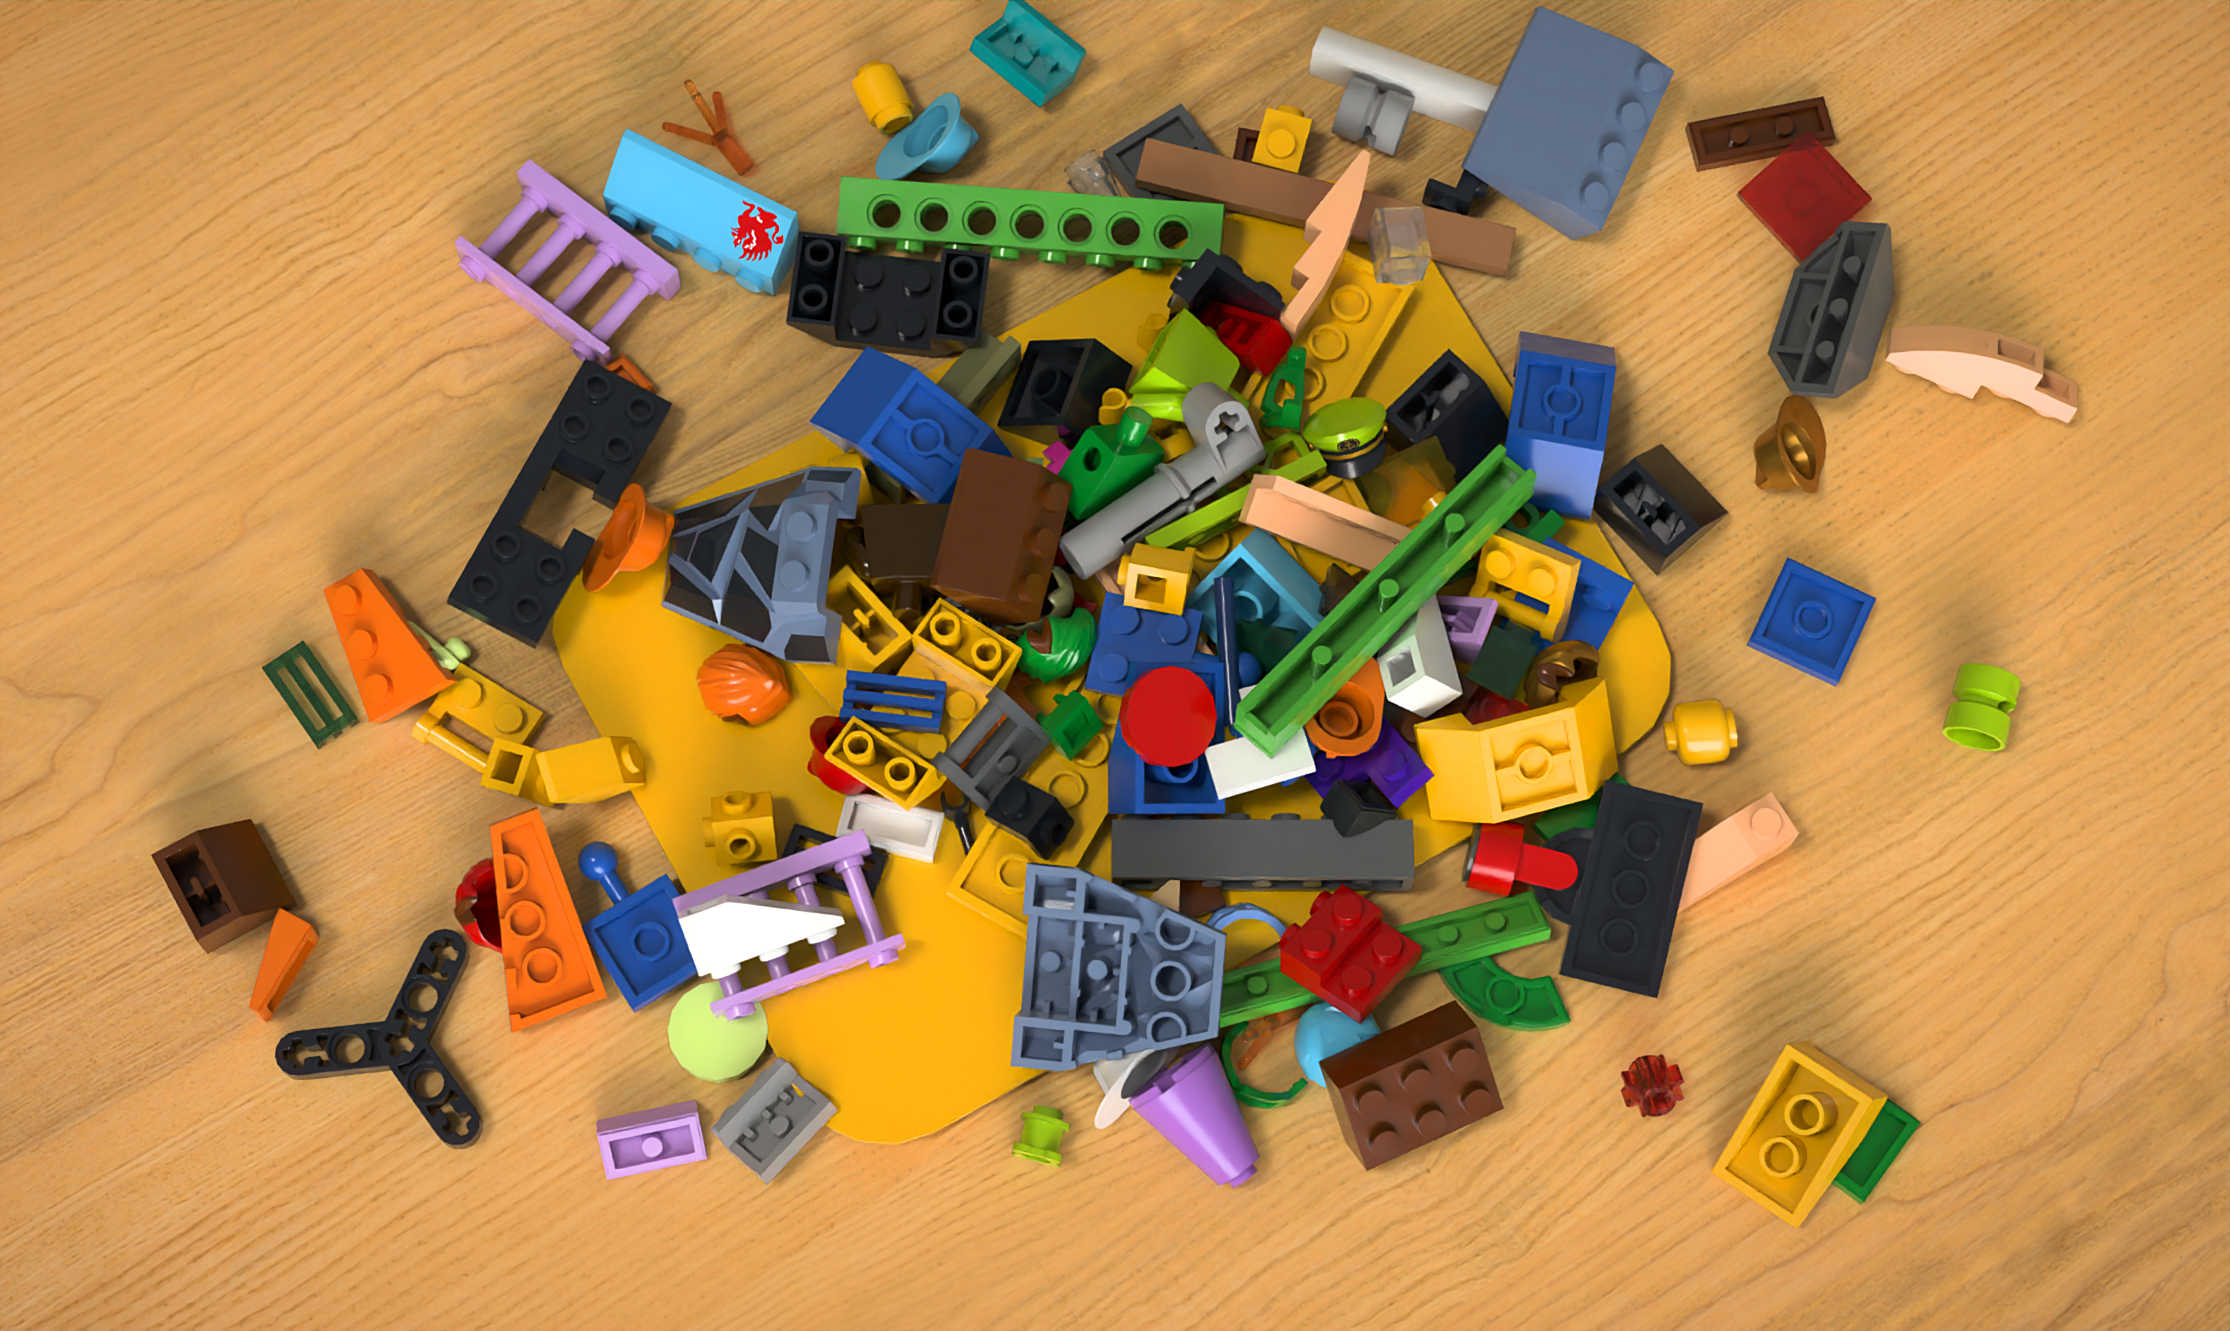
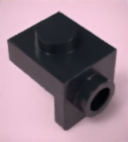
M1465 169L1456 188L1430 178L1425 187L1422 204L1468 216L1475 198L1484 201L1490 185Z
M1016 776L1012 777L984 814L992 825L1026 842L1036 855L1044 860H1048L1058 846L1065 841L1075 824L1073 818L1056 797Z

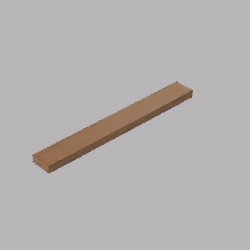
M1146 137L1134 186L1196 202L1224 204L1225 209L1305 228L1306 220L1335 183ZM1363 191L1358 218L1350 239L1505 277L1516 228Z

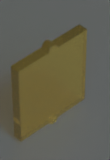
M1436 435L1382 459L1371 472L1360 477L1369 497L1366 500L1369 510H1374L1376 515L1405 527L1419 523V520L1425 514L1421 507L1432 496L1443 490L1448 495L1457 486L1453 477L1456 469L1453 463L1447 462Z

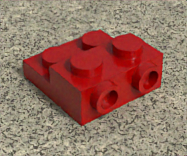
M1341 884L1333 894L1327 890L1321 892L1311 906V917L1302 927L1297 923L1291 924L1279 941L1280 972L1359 1024L1369 1016L1422 958V946L1383 922L1382 909L1344 884Z

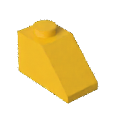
M606 736L544 751L535 755L550 803L596 804L646 784L642 772L644 769L643 755L639 747L633 743L632 737Z

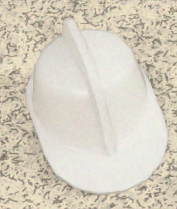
M1181 1045L1156 1051L1149 1049L1126 1054L1124 1058L1107 1061V1059L1094 1061V1075L1106 1095L1095 1116V1127L1101 1130L1117 1120L1129 1107L1130 1103L1128 1100L1131 1099L1130 1096L1148 1080L1166 1068L1178 1053Z

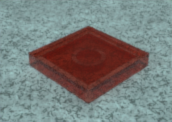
M1808 130L1739 190L1736 195L1799 264L1820 244L1835 234L1834 230L1843 221H1850L1872 201L1870 195Z

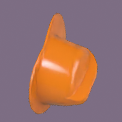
M633 483L624 490L613 510L611 518L595 541L583 568L582 583L584 589L590 592L601 590L613 579L618 571L637 572L648 568L659 559L665 550L675 524V519L669 512L647 502L641 485Z
M1371 657L1304 725L1309 739L1320 750L1326 752V758L1334 759L1336 756H1356L1368 751L1378 740L1382 724L1385 688L1379 664L1375 658Z

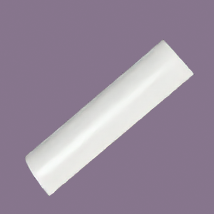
M1323 26L1316 40L1309 68V75L1343 87H1347L1351 77L1355 76L1377 84L1381 94L1391 89L1413 97L1415 101L1412 111L1477 133L1498 88L1496 85L1327 26Z

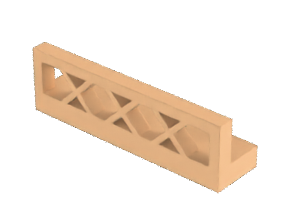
M1254 474L1238 520L1369 573L1413 530L1278 475Z

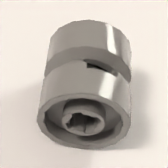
M1352 76L1340 102L1331 133L1355 142L1363 137L1367 138L1369 147L1394 156L1406 129L1415 98L1391 89L1381 94L1377 84Z

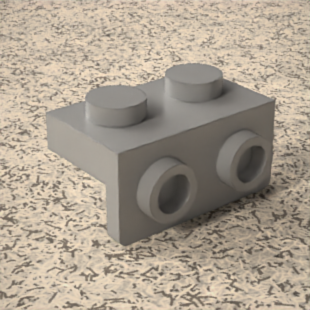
M779 1057L769 1068L759 1074L755 1083L735 1104L729 1106L722 1113L720 1119L712 1127V1132L730 1154L764 1183L768 1184L838 1110L830 1100L800 1077L788 1061L783 1057ZM792 1084L804 1094L802 1097L796 1093Z

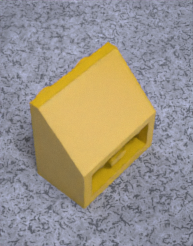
M848 565L828 581L825 608L842 616L836 665L792 663L839 715L840 709L843 707V692L847 684V670L888 674L892 669L895 670L907 660L914 651L911 639L912 634L897 618L893 617L891 611ZM857 687V690H861V691H868V690H869V689H867V688H859V687Z

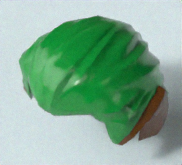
M1075 608L1073 615L1067 618L1045 616L1043 618L1042 634L1028 628L1014 643L1022 648V654L1016 667L1020 668L1022 673L1028 672L1031 680L1039 677L1045 684L1060 680L1078 671L1088 660L1097 639L1098 626L1095 617L1085 608Z

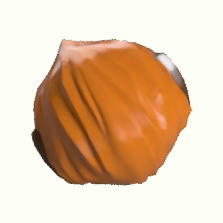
M735 643L724 645L703 662V665L697 671L698 675L695 679L698 682L697 687L701 691L704 705L707 710H711L712 715H718L724 722H736L745 727L769 720L793 698V694L787 685L784 670L779 662L763 651V649L747 643L743 645Z

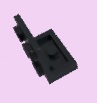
M1208 248L1192 268L1185 265L1177 273L1169 289L1173 291V294L1167 303V307L1170 308L1168 323L1184 308L1198 318L1211 300L1275 318L1279 323L1281 314L1286 309V305L1282 301V295L1272 285L1264 281L1257 283L1243 273L1242 267L1233 258L1226 254L1218 256Z

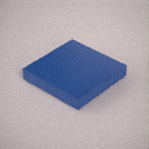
M1787 557L1746 646L1836 687L1877 598Z

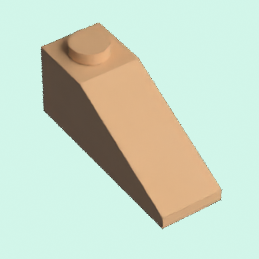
M1773 792L1728 817L1695 839L1677 913L1790 847L1799 835V832Z

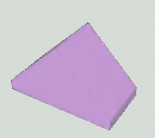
M1436 595L1453 659L1474 667L1499 603L1493 598Z

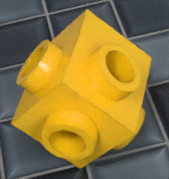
M732 791L723 796L711 797L712 817H703L702 822L705 847H715L717 866L731 864L743 867L757 861L778 859L771 791L755 793Z

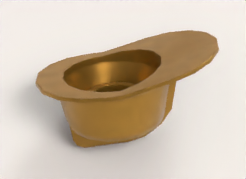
M1791 395L1783 401L1776 423L1761 434L1754 443V456L1757 463L1755 485L1760 490L1773 488L1778 492L1786 493L1802 489L1804 492L1812 494L1818 490L1819 477L1825 459V432L1820 417L1812 404L1803 396Z

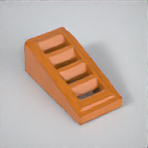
M281 908L278 909L275 915L249 1004V1008L254 1014L265 1022L271 1020L320 940L318 933L311 924Z

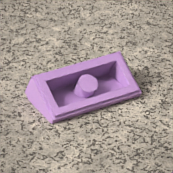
M695 1100L614 1116L596 1122L597 1137L607 1180L707 1159L698 1107Z

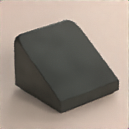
M1336 779L1320 805L1321 812L1328 820H1333L1335 829L1343 837L1358 835L1375 828L1387 820H1394L1397 816L1394 808L1374 784L1370 782Z

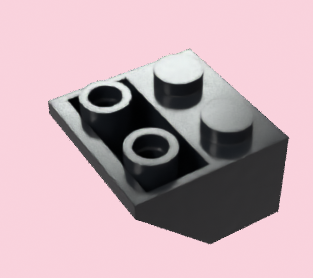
M1450 349L1443 353L1386 409L1385 418L1388 427L1386 442L1438 490H1444L1447 495L1499 444L1502 445L1505 442L1508 418L1486 382Z
M1663 444L1634 457L1600 486L1595 495L1592 508L1657 576L1728 514V511Z

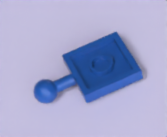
M1106 591L1085 689L1090 692L1122 698L1130 662L1219 663V656L1196 652L1204 612L1184 608L1183 615L1180 616L1123 605L1125 595ZM1239 651V671L1242 689L1256 685L1261 678L1262 669L1259 660L1253 654Z
M602 841L587 844L581 850L578 857L579 869L586 878L600 882L614 906L583 924L582 929L632 1011L636 1013L699 974L672 901L673 898L680 896L668 875L664 874L631 895L616 871L618 856L614 848Z

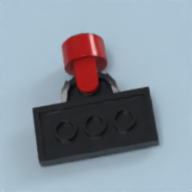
M1604 780L1593 827H1575L1554 834L1541 847L1523 843L1525 825L1507 820L1495 824L1475 822L1465 857L1462 882H1465L1466 888L1508 897L1513 880L1530 883L1540 906L1552 918L1569 925L1558 970L1559 975L1657 998L1703 803Z

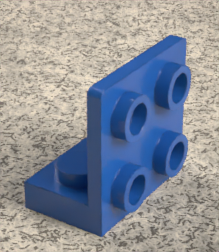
M1547 536L1543 545L1581 560L1568 623L1558 643L1570 640H1583L1595 646L1598 652L1622 609L1634 582ZM1521 592L1516 594L1514 600L1548 614L1549 604ZM1506 617L1502 619L1496 631L1497 637L1534 657L1545 648L1555 644L1541 638L1539 631Z

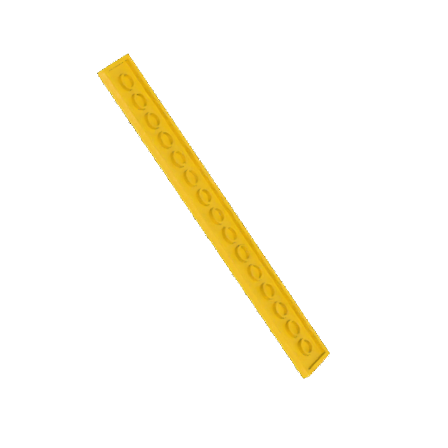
M1348 250L1345 251L1343 260L1320 305L1291 345L1302 346L1307 349L1304 368V397L1299 433L1310 452L1313 451H1311L1310 445L1303 437L1302 432L1305 422L1315 411L1323 406L1354 396L1413 295L1415 288L1414 285ZM1289 349L1270 375L1263 376L1253 372L1240 394L1250 401L1247 411L1262 445L1291 431L1280 427L1263 428L1259 426L1260 418L1263 414H1266L1260 410L1267 384L1277 367L1287 361ZM1281 379L1275 392L1274 402L1283 408L1284 400L1294 399L1295 385ZM1223 423L1220 429L1224 428L1227 425ZM1292 445L1273 455L1270 469L1277 470L1299 459ZM1266 458L1256 465L1264 467ZM1244 472L1229 482L1227 490L1234 492L1250 484L1254 474ZM1208 496L1196 505L1195 511L1218 500V497ZM1242 523L1194 547L1196 549L1189 594L1255 527ZM1201 629L1200 636L1208 646L1211 638ZM1092 653L1081 668L1075 672L1063 695L1067 697L1074 689L1086 697L1104 727L1071 761L1057 753L1050 742L1020 778L1056 797L1075 821L1067 838L1058 846L1048 860H1044L1038 857L1026 842L992 825L988 820L946 890V896L1027 940L1029 915H1023L1027 863L1079 867L1109 815L1108 761L1122 698L1086 691L1085 683Z

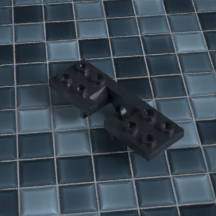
M585 358L450 592L447 604L536 649L576 576L581 573L595 543L594 538L573 528L564 546L561 547L522 527L526 523L528 514L541 490H545L553 471H556L594 491L592 500L614 510L621 494L627 488L667 417L672 403Z

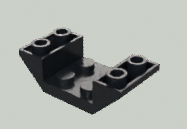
M799 231L786 324L841 348L864 350L869 346L885 353L933 358L966 350L967 348L978 347L991 254L943 248L941 262L851 252L848 251L847 237Z

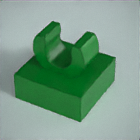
M1526 502L1518 511L1526 518L1527 527L1519 528L1509 519L1502 528H1511L1512 532L1543 544L1547 536L1553 538L1566 522L1553 509L1540 520L1537 508L1533 504Z
M1074 689L1067 697L1063 694H1056L1053 697L1057 707L1047 717L1040 712L1035 716L1057 753L1069 761L1104 727L1087 698Z

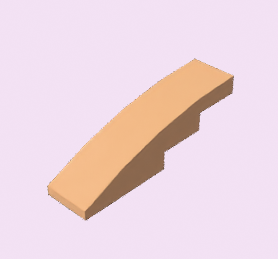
M1364 149L1306 220L1303 239L1312 245L1293 268L1291 286L1299 292L1286 307L1280 318V324L1291 337L1293 343L1320 305L1343 260L1358 218L1371 156Z

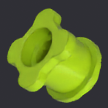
M1034 1105L1033 1112H1023L1021 1119L1025 1122L1019 1143L1014 1142L1011 1154L1052 1167H1060L1063 1156L1059 1154L1064 1132L1070 1131L1071 1127L1070 1124L1062 1121L1064 1113L1041 1105Z

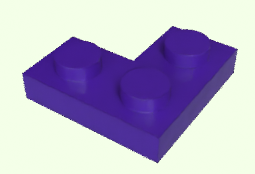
M1383 715L1378 740L1368 751L1356 756H1336L1334 759L1326 758V752L1321 751L1313 758L1316 771L1304 775L1323 799L1336 779L1366 782L1371 778L1396 808L1434 776L1432 771Z

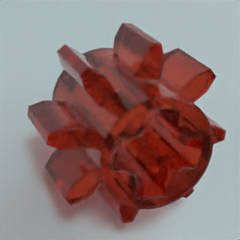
M1662 1054L1658 1057L1654 1055L1638 1057L1632 1062L1628 1071L1621 1072L1625 1085L1621 1089L1625 1104L1627 1107L1638 1105L1641 1117H1646L1647 1115L1652 1117L1666 1115L1675 1107L1677 1101L1684 1099L1680 1087L1684 1083L1680 1068L1678 1064L1668 1067Z

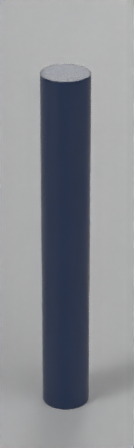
M1217 577L1213 581L1219 663H1224V727L1234 728L1237 704L1241 701L1239 694L1241 681L1233 577Z

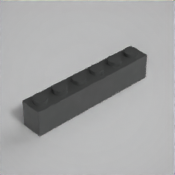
M1195 813L1174 814L1171 816V819H1151V816L1148 814H1124L1121 816V819H1112L1111 883L1131 891H1158L1169 880H1180V884L1182 880H1202V886H1219L1221 891H1336L1341 884H1344L1353 891H1410L1415 878L1413 820H1400V815L1397 814L1394 820H1387L1373 829L1355 836L1343 837L1335 829L1333 820H1328L1325 815L1320 817L1321 820H1301V816L1295 813H1278L1272 815L1271 820L1251 819V816L1245 813H1228L1222 815L1221 819H1201V816Z

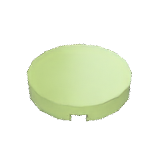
M719 981L699 984L685 993L671 1012L667 1030L671 1051L680 1065L697 1079L714 1083L737 1080L747 1074L765 1054L769 1031L765 1010L759 1002L754 1004L756 1012L746 1017L730 1022L727 1021L725 1015L716 1018L712 1013L710 1003L724 998Z

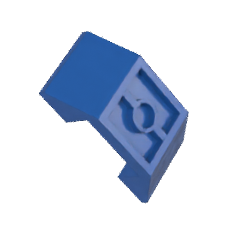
M1520 331L1513 370L1515 380L1504 445L1507 449L1506 456L1523 470L1527 471L1531 468L1537 473L1533 490L1534 494L1527 502L1533 504L1538 512L1548 513L1553 509L1560 516L1590 520L1605 450L1616 372L1615 348Z
M869 346L864 349L808 422L809 425L845 453L855 448L925 504L951 503L965 449L974 448L1014 458L990 426L919 370Z

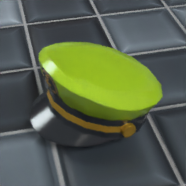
M1354 397L1338 400L1323 406L1310 416L1305 422L1302 431L1303 437L1309 443L1311 451L1319 450L1327 464L1326 472L1343 479L1358 478L1377 467L1385 454L1386 432L1388 431L1387 423L1385 422L1386 410L1381 403L1369 398Z

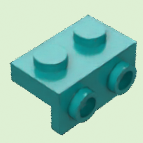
M1009 0L1003 16L974 37L969 49L971 53L1040 108L1073 83L1086 55V50L1024 0Z

